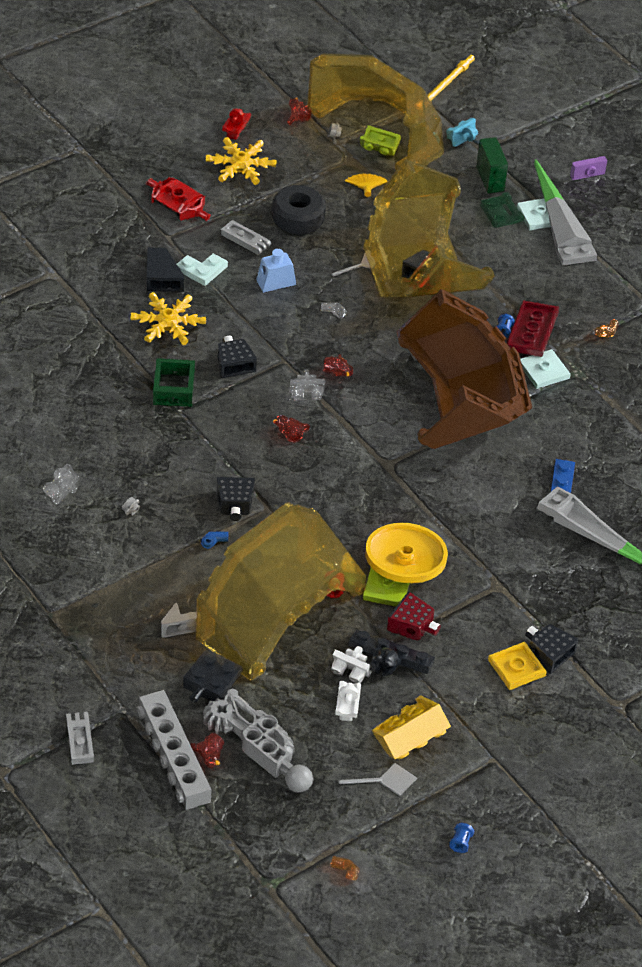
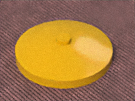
M393 523L376 529L368 537L365 556L371 568L387 579L402 583H420L437 577L444 570L448 551L441 537L430 529L411 523Z

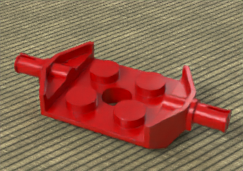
M169 177L158 183L152 178L148 179L147 185L153 188L152 203L156 199L180 214L179 220L201 217L205 221L210 219V214L203 211L205 205L204 195L175 178Z

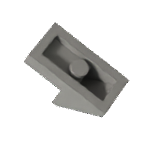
M177 603L173 605L161 621L162 638L203 630L202 612L196 611L180 614Z

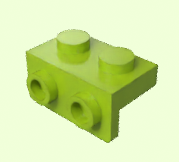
M369 125L364 136L360 137V143L364 149L369 151L375 150L385 156H394L401 140V135Z

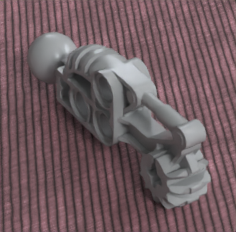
M235 689L228 690L224 700H220L217 697L215 702L209 701L208 706H205L203 721L209 731L215 730L216 734L219 731H223L225 735L227 732L233 731L242 739L243 752L275 778L283 773L286 785L290 790L299 793L310 788L313 782L312 772L304 765L293 766L290 763L295 752L293 741L288 737V733L278 725L276 717L267 715L262 710L255 711L246 701L238 696V691ZM236 705L254 717L253 723H249L239 715Z

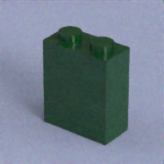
M497 137L480 139L476 167L487 193L505 192L508 163Z

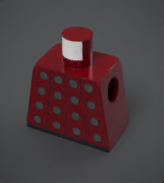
M407 592L388 617L387 631L410 639L420 640L425 632L436 636L441 625L433 621V607L414 594Z

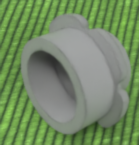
M339 123L330 124L328 136L333 137V139L341 134L342 127L339 126Z
M130 497L124 503L122 510L125 512V515L131 514L133 516L140 509L138 499L135 500L133 497Z

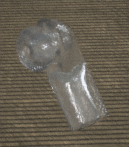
M321 302V312H331L338 318H343L346 315V309L340 303Z

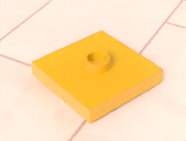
M526 642L491 654L488 657V661L509 690L546 676L547 671Z

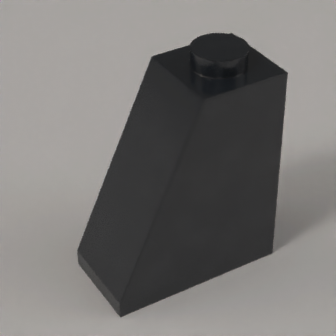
M147 248V291L184 292V275L167 248Z

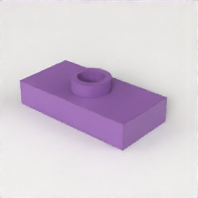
M605 156L572 162L570 174L572 180L605 174L607 159Z

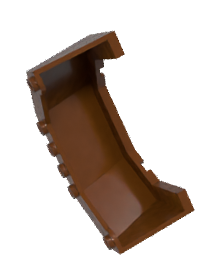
M443 289L436 293L397 331L400 346L405 349L407 348L433 380L441 419L430 429L421 428L417 433L419 442L432 449L509 424L532 409L518 351L506 344L505 340L507 338L497 326L494 328L487 321L489 317L484 311Z

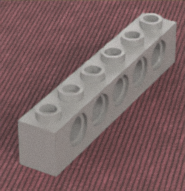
M161 690L139 697L138 716L145 721V730L147 735H151L153 738L152 744L155 752L159 751L161 765L163 769L166 768L168 771V780L171 786L174 785L176 788L175 792L178 802H182L186 810L210 803L211 787L165 691Z

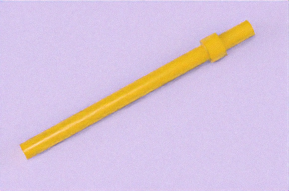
M469 55L465 60L459 62L457 68L419 102L413 110L419 113L461 72H465L469 68V65L475 60L474 56Z

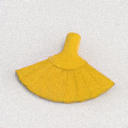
M369 173L352 175L345 180V182L363 189L365 197L371 196V189L388 182L381 176Z

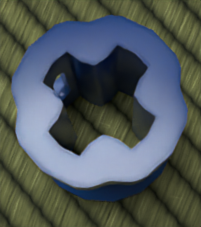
M509 314L499 316L497 327L500 331L504 328L503 335L506 338L510 336L511 327H513L515 320Z
M458 823L454 828L455 835L450 840L449 847L455 852L466 853L468 851L469 839L474 835V829L466 823Z

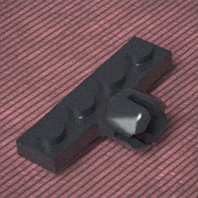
M356 630L350 638L348 647L354 649L357 646L362 647L363 652L373 655L371 667L376 674H379L381 670L384 671L382 676L391 675L397 666L400 665L428 674L435 661V657L426 652H419L406 645L391 642L386 638L376 637L366 631Z

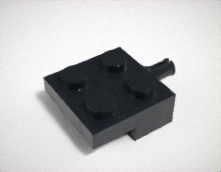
M206 649L184 675L183 687L193 692L189 698L194 703H197L200 697L214 702L217 697L220 700H224L228 690L231 689V686L242 674L243 667Z

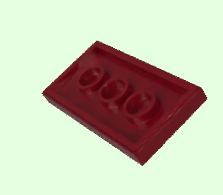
M523 301L507 345L510 348L514 347L518 353L543 357L559 313V307Z

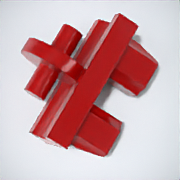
M232 109L229 118L222 126V131L227 132L228 138L237 140L240 132L244 130L251 118V113H243L242 109Z

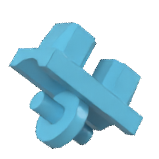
M470 118L467 121L463 120L459 122L458 126L450 127L446 130L447 138L452 141V146L457 147L467 140H475L476 135H478L475 127V118Z

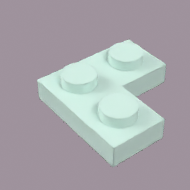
M214 253L202 263L187 255L177 265L184 275L206 286L228 267V261Z

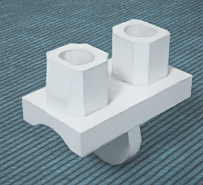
M357 646L354 651L348 648L346 654L335 649L333 653L334 661L331 667L332 672L342 676L346 668L351 669L352 672L349 675V679L355 683H361L365 676L369 678L371 670H369L370 665L365 663L367 656L362 655L363 648Z
M340 681L335 715L340 716V720L352 721L353 717L357 718L361 683L352 684Z

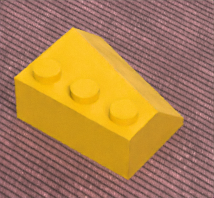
M420 695L415 699L416 704L406 705L401 709V715L389 717L374 728L372 732L390 757L398 760L405 758L409 755L410 750L425 746L428 743L427 740L432 737L442 736L446 733V729L451 727L440 704Z

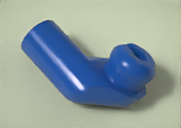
M208 532L202 538L201 545L209 549L217 542H228V532Z

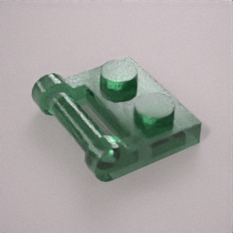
M504 192L501 196L481 200L480 206L494 228L520 223L525 218L523 213L513 203L509 192ZM502 204H506L513 215L509 216Z

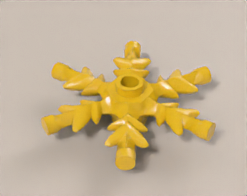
M226 137L223 139V143L226 145L223 148L227 150L228 154L233 155L232 157H228L225 154L221 156L217 153L215 156L206 155V162L214 161L215 165L223 163V165L227 163L232 164L220 171V173H223L218 177L220 182H224L228 176L233 178L234 173L240 172L245 174V179L250 178L252 183L257 185L260 180L256 176L260 174L255 172V168L249 167L250 165L267 168V166L276 167V160H268L267 157L259 159V157L255 159L250 158L262 151L260 149L264 145L262 140H258L254 146L249 144L248 149L245 148L244 152L237 148V143L232 144L231 140Z
M155 292L149 294V298L153 302L149 304L155 307L153 310L160 313L158 315H154L152 312L148 314L144 311H140L141 314L131 313V320L139 319L140 323L147 321L149 323L153 321L159 323L152 325L151 327L153 328L146 330L150 334L146 335L144 340L149 343L155 336L160 338L161 332L165 333L164 330L170 331V333L173 332V339L178 337L181 344L186 345L188 339L184 335H188V333L182 330L184 327L177 324L179 322L185 325L189 323L193 326H197L196 323L206 324V317H197V314L190 316L188 314L184 316L178 315V313L185 312L184 309L191 306L187 304L192 300V296L189 294L182 301L177 299L176 305L172 304L173 309L166 308L167 304L164 305L163 298L159 300Z

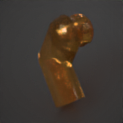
M612 319L609 325L597 327L595 329L596 336L612 337L619 325L618 321Z
M333 856L331 867L347 870L346 878L356 881L358 873H360L359 867L350 859Z

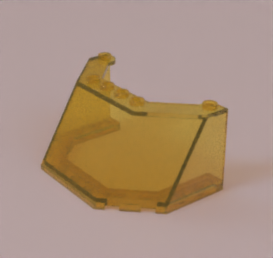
M321 54L310 61L307 108L309 112L321 118L349 100H363V97H370L372 100L386 101L406 114L403 118V123L406 127L410 128L408 153L405 158L395 163L396 170L409 177L444 154L442 120L421 86L372 55Z
M405 159L375 197L374 205L376 210L375 214L371 215L368 226L370 235L369 239L365 240L364 250L380 297L435 295L441 289L448 293L485 289L495 277L492 268L485 266L480 269L460 262L455 254L448 230L455 200L461 193L457 178ZM421 250L430 252L410 278L402 277L403 260Z
M287 502L231 544L225 551L226 559L221 566L217 565L208 579L211 583L206 592L201 591L197 597L196 639L212 652L242 666V675L252 681L265 672L266 661L288 625H293L297 618L302 614L308 613L312 606L317 602H321L331 591H347L353 597L361 595L366 589V575L317 510L314 508L308 509L297 504L295 506Z

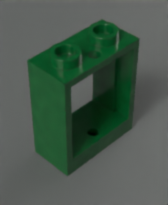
M156 359L153 405L192 407L195 360ZM160 375L189 376L188 388L159 386Z

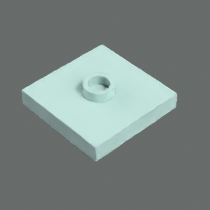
M544 198L519 202L517 204V209L529 231L551 227Z
M552 349L545 351L543 357L532 355L520 359L524 373L536 389L570 379V372Z

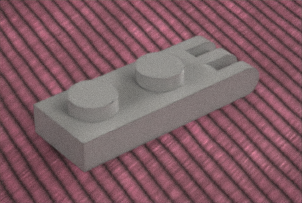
M233 220L221 229V235L257 255L271 245L270 240Z
M83 712V719H80L79 713H75V720H72L70 713L66 714L72 765L93 763L94 754L88 712Z

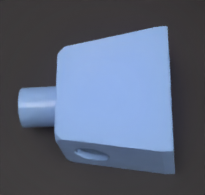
M274 249L271 256L261 259L257 282L263 293L296 285L293 263L288 254L283 253L281 249Z

